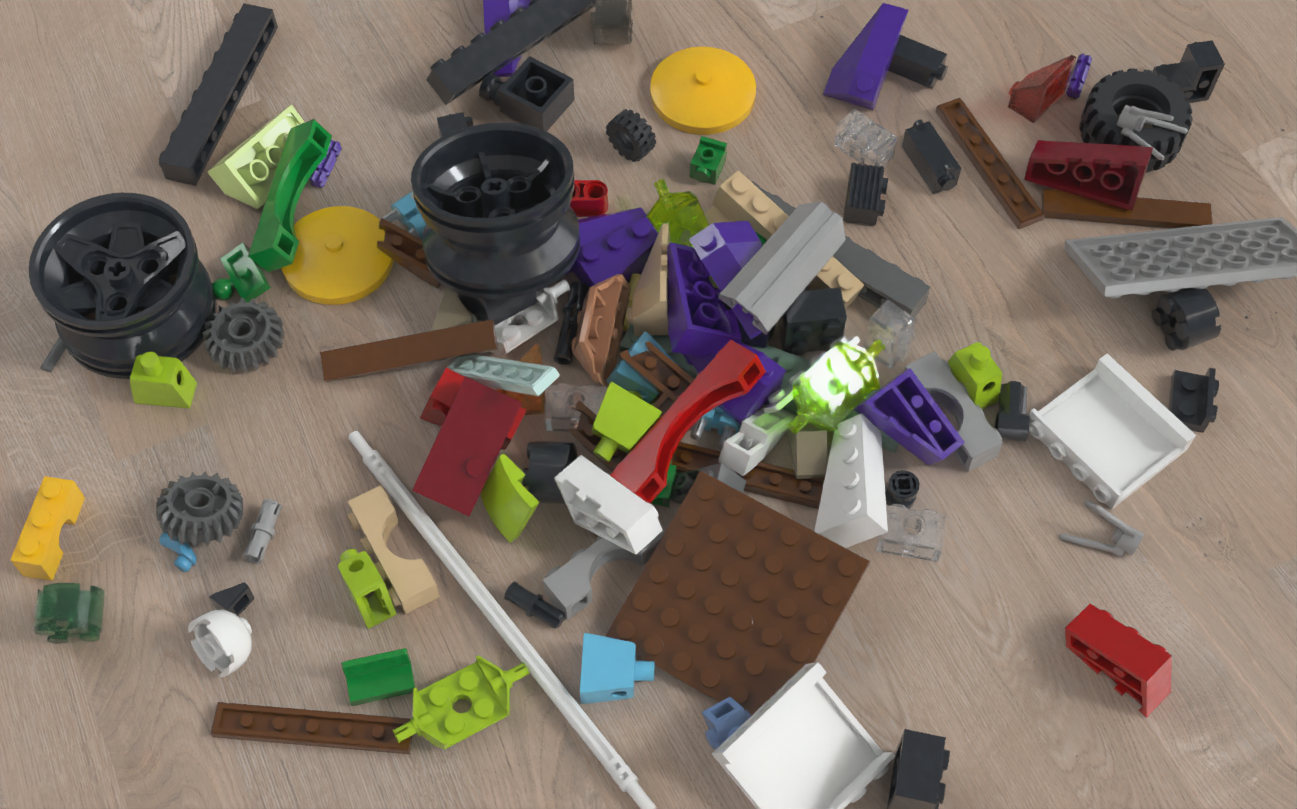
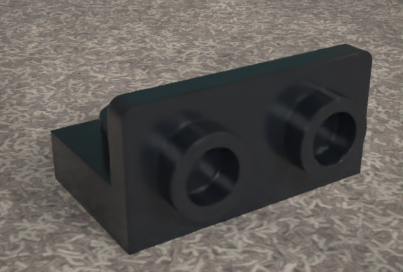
M1209 368L1205 376L1174 370L1171 376L1168 410L1192 431L1203 433L1210 422L1214 423L1218 407L1213 405V402L1218 393L1219 380H1215V368Z

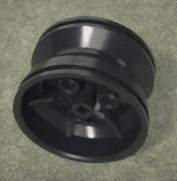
M496 122L479 124L456 130L441 137L428 146L416 160L411 173V184L415 204L426 223L422 235L425 260L432 276L443 286L469 297L482 299L514 298L548 287L563 277L574 265L580 252L581 242L578 218L570 206L575 186L573 159L565 144L551 133L537 127L519 123Z
M124 192L110 193L84 200L57 216L44 229L33 247L29 260V279L32 290L44 311L55 321L58 335L69 354L86 369L106 377L130 379L138 355L154 352L158 356L177 358L182 362L195 352L204 341L205 322L211 321V313H216L217 301L213 294L212 282L206 268L199 260L196 242L187 222L176 209L164 201L144 194ZM177 274L175 284L171 285L169 283V276ZM96 311V320H90L84 317L89 313Z

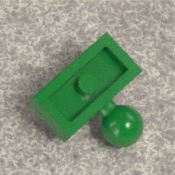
M243 242L220 258L230 277L228 279L219 278L212 283L213 294L217 300L229 299L234 293V288H236L240 297L249 303L253 298L256 299L271 288L259 265L248 257L250 248Z

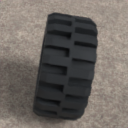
M1128 69L1127 72L1119 70L1113 72L1112 76L1109 74L1101 78L1091 89L1079 123L1083 143L1140 146L1131 138L1122 135L1121 131L1123 128L1117 126L1119 119L1117 115L1122 113L1126 105L1171 115L1174 117L1172 121H1161L1184 127L1189 132L1193 119L1191 116V105L1187 102L1188 98L1185 93L1179 91V86L1173 81L1171 83L1167 81V77L1162 74L1157 76L1152 74V71L1146 69L1143 72L1137 69ZM1152 125L1153 128H1142L1140 131L1134 130L1136 135L1164 156V160L1161 161L1151 154L1146 173L1151 172L1152 168L1158 170L1171 163L1176 158L1177 153L1180 152L1188 132L1184 134L1156 125Z

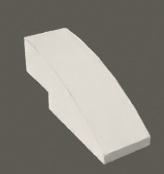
M763 409L759 410L742 422L738 433L724 441L718 462L723 463L742 476L746 475L775 447L793 424L796 416L784 409L767 414Z

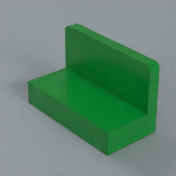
M406 648L341 662L342 670L346 677L351 706L413 693V688L416 687L411 659Z

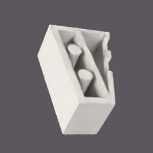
M582 455L554 477L575 524L634 554L640 552L663 531L658 520V512L654 506L642 500Z

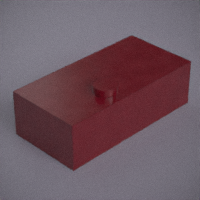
M465 376L412 491L470 517L522 402Z

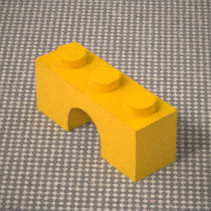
M44 476L10 559L22 576L53 581L64 553L59 545L61 528L64 523L75 525L85 499L75 481Z

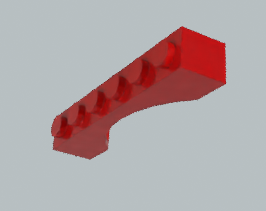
M730 340L723 349L718 351L707 367L697 375L691 385L678 396L675 403L657 420L650 431L637 442L634 449L616 466L610 476L645 502L651 503L666 486L667 473L672 456L687 431L703 415L716 406L747 394L765 374L766 370L757 354Z

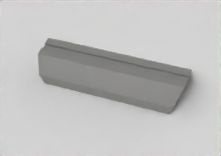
M822 201L799 205L719 294L718 298L732 309L737 303L742 306V311L746 314L749 312L754 316L752 324L767 335L844 243L843 218L836 212L828 209L829 207Z

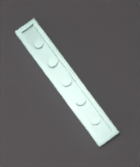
M475 354L458 357L447 366V368L487 387L539 396L560 376L555 367Z

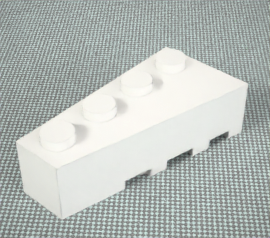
M862 413L835 425L814 530L816 533L844 548L888 532L881 431Z

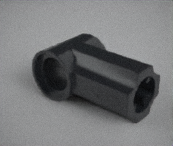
M1010 381L1001 384L999 411L996 415L994 428L998 430L1002 439L1026 442L1029 433L1030 417L1026 415L1027 387L1023 386L1021 382Z

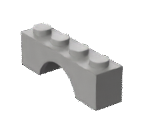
M934 351L906 365L904 371L911 368L937 405L946 408L955 417L959 428L958 433L965 443L953 453L965 470L969 472L997 458L1003 445L1000 433L987 422L981 407L973 403L968 396L966 387L963 383L958 382L951 373L949 364L945 360H941Z
M660 532L637 554L599 536L593 545L587 549L582 548L572 555L569 562L562 567H554L546 574L543 580L544 593L557 609L565 613L566 620H569L593 602L590 584L594 574L601 566L615 560H629L643 566L651 558L665 532Z

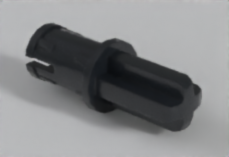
M515 581L510 584L505 592L504 599L526 611V616H534L554 629L562 625L565 613L544 601L543 595H535Z

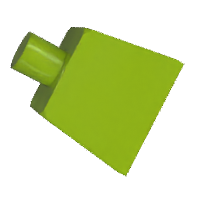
M975 342L956 351L947 363L956 380L963 383L966 387L968 396L973 403L979 405L983 410L998 403L1002 372L990 356V350L980 342Z
M146 352L136 357L129 381L135 404L187 409L191 407L197 386L196 380L179 359L158 356L154 352Z
M611 381L592 427V433L601 438L593 453L607 462L610 461L617 448L629 454L637 442L656 424L657 420L661 417L662 411Z
M356 549L344 551L340 556L341 562L337 567L366 627L370 629L397 615L386 585L367 551L360 553ZM374 591L370 598H365L364 595Z

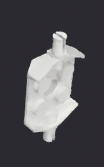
M563 279L551 288L545 287L536 291L538 303L495 325L499 350L490 352L497 356L507 354L559 320L556 307L557 297L570 290L568 283ZM475 314L472 315L473 323L481 322V320H477Z

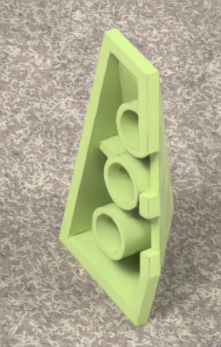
M292 105L288 106L207 171L224 194L256 209L260 208L267 200L290 128L305 123Z

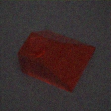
M1070 55L1028 74L1021 82L1016 81L1009 91L1011 97L1008 108L1034 124L1065 93L1076 57Z

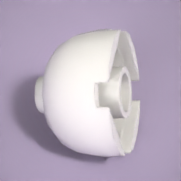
M213 610L189 623L188 633L194 630L196 637L191 641L192 647L202 663L211 672L216 667L222 672L218 676L226 677L246 662L252 648L250 635L252 630L247 620L242 617L239 618L236 614L226 610Z

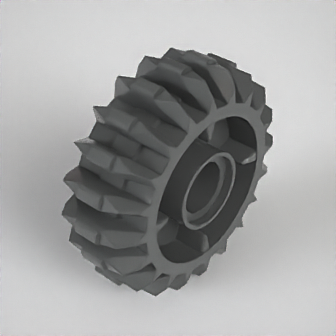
M241 298L240 302L235 304L230 300L228 307L224 308L219 305L220 313H211V321L205 322L206 331L203 332V339L207 353L223 369L229 367L234 373L239 367L246 373L248 367L253 366V368L258 370L259 364L262 362L269 365L268 357H277V349L282 348L284 330L281 318L277 316L273 307L269 308L264 301L258 304L253 298L247 303L246 300Z
M206 471L202 475L196 476L192 472L190 477L185 478L180 475L178 482L169 481L167 488L161 489L160 497L157 498L156 517L163 533H168L171 540L179 538L181 545L189 541L193 544L194 548L200 542H204L208 546L212 540L221 543L223 536L231 537L233 529H238L243 516V498L237 489V485L231 484L229 478L221 479L218 473L208 476Z

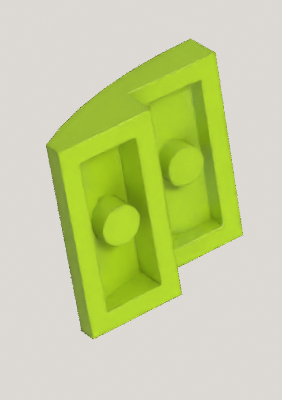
M503 453L494 465L480 495L491 520L509 543H512L520 536L538 506L539 501L521 484L525 474Z

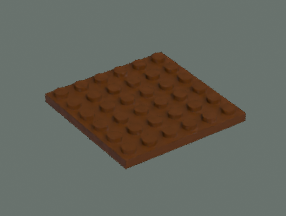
M700 471L605 637L635 643L636 655L646 661H655L656 667L717 702H721L728 697L733 698L752 716L805 664L817 661L866 572L870 561Z

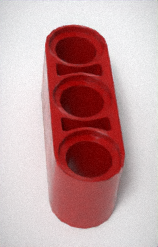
M575 180L570 206L577 217H592L605 214L608 211V188L604 182L599 180Z

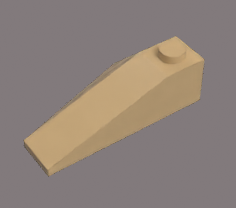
M664 223L661 226L633 293L632 307H627L628 325L633 324L634 336H641L645 331L650 335H669L667 246L670 243L668 223Z

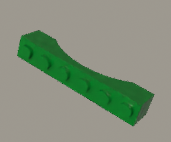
M315 119L290 128L248 257L266 272L291 265L299 244L294 230L296 205L308 179L326 157L332 135Z

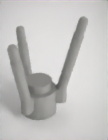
M1128 105L1124 107L1117 122V126L1123 128L1121 131L1122 135L1131 138L1143 147L1152 146L1136 135L1134 130L1140 131L1144 122L1184 134L1188 132L1184 127L1161 121H1172L1174 117L1171 115ZM1153 148L1152 155L1161 161L1164 160V156Z
M1086 500V506L1116 527L1110 539L1115 545L1067 534L1059 535L1061 540L1112 552L1122 557L1124 552L1133 555L1144 533L1123 523L1101 506Z

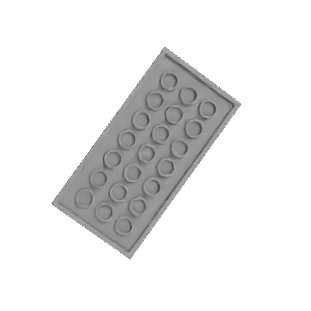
M1283 217L1065 240L1064 251L1102 295L1108 298H1120L1122 295L1127 294L1148 295L1151 292L1163 290L1176 292L1181 288L1191 287L1204 289L1209 285L1218 284L1232 286L1237 282L1245 281L1260 283L1264 282L1265 279L1273 278L1287 280L1297 276V229Z

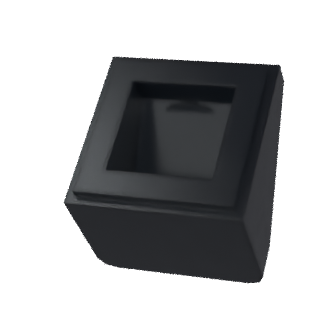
M244 582L216 592L209 598L217 610H226L239 616L255 597L249 586Z

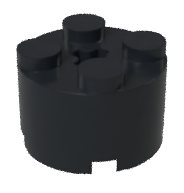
M1181 288L1179 291L1164 294L1159 297L1157 308L1152 310L1153 321L1157 326L1161 327L1165 334L1166 345L1171 351L1177 349L1185 350L1217 338L1221 331V325L1216 326L1215 319L1220 316L1218 306L1206 288Z
M553 441L528 442L527 458L529 460V468L523 469L525 474L522 480L523 486L529 487L528 491L539 503L566 504L554 477L578 458L575 443Z

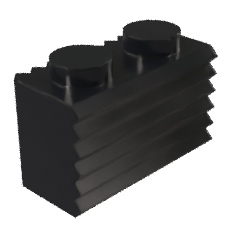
M851 163L843 221L876 225L877 217H883L886 200L880 198L881 194L886 195L888 178L883 177V166Z

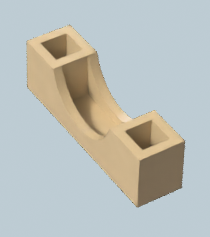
M382 485L347 501L351 513L347 514V518L354 531L360 529L364 538L360 539L364 551H367L369 556L374 555L377 563L374 564L382 579H387L391 586L387 590L395 607L401 605L405 614H408L439 598L437 584L423 559H403L394 555L387 548L388 537L399 521L395 508Z

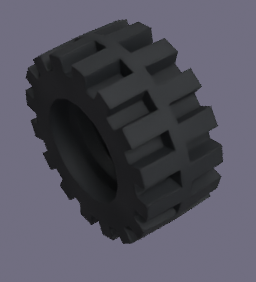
M627 109L621 111L606 125V135L609 136V142L613 143L612 147L619 151L618 154L624 155L627 160L631 159L632 162L640 161L655 147L656 140L654 138L656 136L655 133L651 132L652 127L646 124L647 120L640 118L639 113L636 112L634 114L633 110L630 109L628 111Z

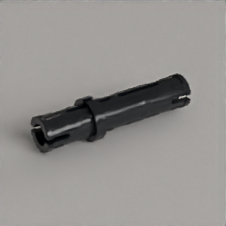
M582 282L571 283L568 301L562 309L564 318L554 355V361L561 365H570L572 363V341L576 337L578 330L577 317L579 311H582L583 302L588 292V286ZM574 304H577L574 317H572ZM571 329L568 343H565L568 330Z

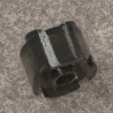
M592 0L593 7H596L595 12H591V28H596L594 29V44H630L633 34V19H631V10H633L632 0Z

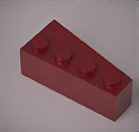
M1037 140L1029 157L1024 180L1133 211L1154 147Z

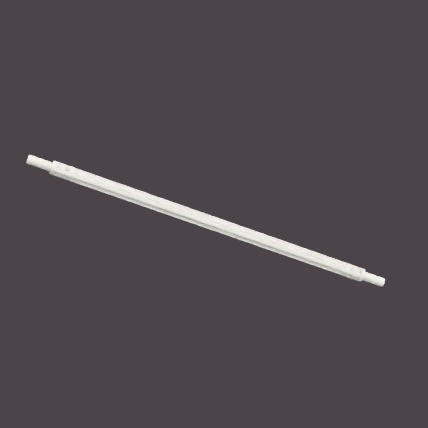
M358 431L352 432L348 439L362 455V462L374 474L377 481L389 493L519 660L525 663V667L528 668L530 674L604 766V769L612 776V779L619 785L622 792L627 791L640 809H657L637 783L638 777L633 774L630 767L617 754L395 475L391 467L387 465V462L381 457L380 453L377 450H372Z

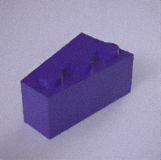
M647 217L633 222L581 247L573 265V272L580 282L588 286V291L590 287L616 274H622L629 283L632 274H642L658 232Z

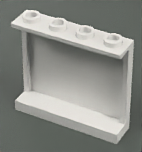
M1109 354L1104 355L1098 360L1093 371L1041 410L1037 411L1034 408L1029 414L1030 434L1045 444L1053 457L1061 460L1071 470L1073 476L1077 480L1083 481L1093 491L1094 496L1100 502L1105 503L1111 510L1183 454L1196 436Z
M819 662L805 664L712 753L713 757L756 809H844L850 802H856L866 793L867 789L865 787L873 779H879L889 770L888 763L895 757L893 752L884 753L824 681L822 677L827 672Z

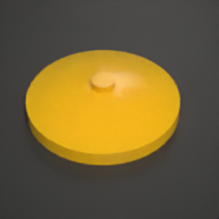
M690 47L674 52L656 67L651 78L650 97L656 113L673 128L690 134L711 135L728 131L748 117L755 103L756 81L748 65L736 55L714 47Z
M350 206L327 207L301 218L294 224L295 235L299 240L293 263L281 268L288 285L301 297L324 305L347 304L373 293L384 283L391 272L394 262L393 259L377 248V241L384 242L385 231L379 229L380 219L368 211Z

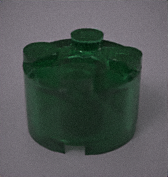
M79 583L48 584L43 586V592L38 589L36 592L33 626L35 634L47 636V642L55 644L67 643L68 637H79V640L87 642L98 641L103 627L105 591L90 585V591L80 590Z

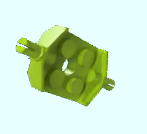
M478 655L476 656V662L420 691H418L417 687L413 688V718L410 719V722L392 730L395 738L400 743L402 740L417 734L418 737L423 736L434 746L444 750L510 715V688L513 687V682L529 675L528 668L522 662L508 671H503L498 666ZM464 699L469 701L472 706L469 711L458 713L453 709L455 702Z

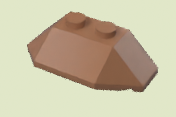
M616 274L590 287L584 299L582 311L578 313L577 335L572 341L573 355L604 394H606L609 386L606 380L616 366L631 291L630 285L622 274Z

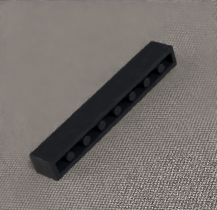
M532 0L529 3L530 7L525 10L522 7L518 8L510 15L511 19L506 22L503 20L498 21L490 28L491 32L484 35L483 32L478 34L470 41L471 45L464 48L462 45L450 54L451 58L444 61L442 58L430 67L431 73L426 80L444 104L447 105L481 83L488 74L496 73L600 4L602 0Z
M243 3L239 13L235 14L231 28L224 35L223 43L219 50L214 53L213 61L209 69L204 72L201 84L193 92L192 100L187 110L183 111L179 125L171 133L170 141L165 151H162L159 156V166L165 179L194 186L197 185L278 28L273 9Z

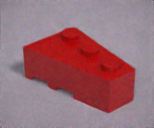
M446 367L430 395L420 419L442 427L465 377ZM520 407L501 449L505 450L512 440L527 411L524 408Z
M1090 603L1065 627L1066 647L1096 674L1103 671L1118 684L1114 690L1121 696L1127 692L1142 706L1138 711L1146 718L1171 693L1172 655L1163 646L1153 644L1142 637L1133 627H1127L1114 619L1108 611L1100 610Z

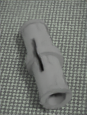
M270 499L263 500L258 518L250 527L251 535L242 556L248 562L262 563L270 539L274 538L275 523L282 509V505L278 504V502Z

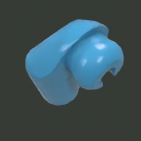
M168 533L161 534L160 544L179 555L175 559L174 565L180 571L188 572L191 566H195L197 557L188 542L181 545L179 538L171 540Z

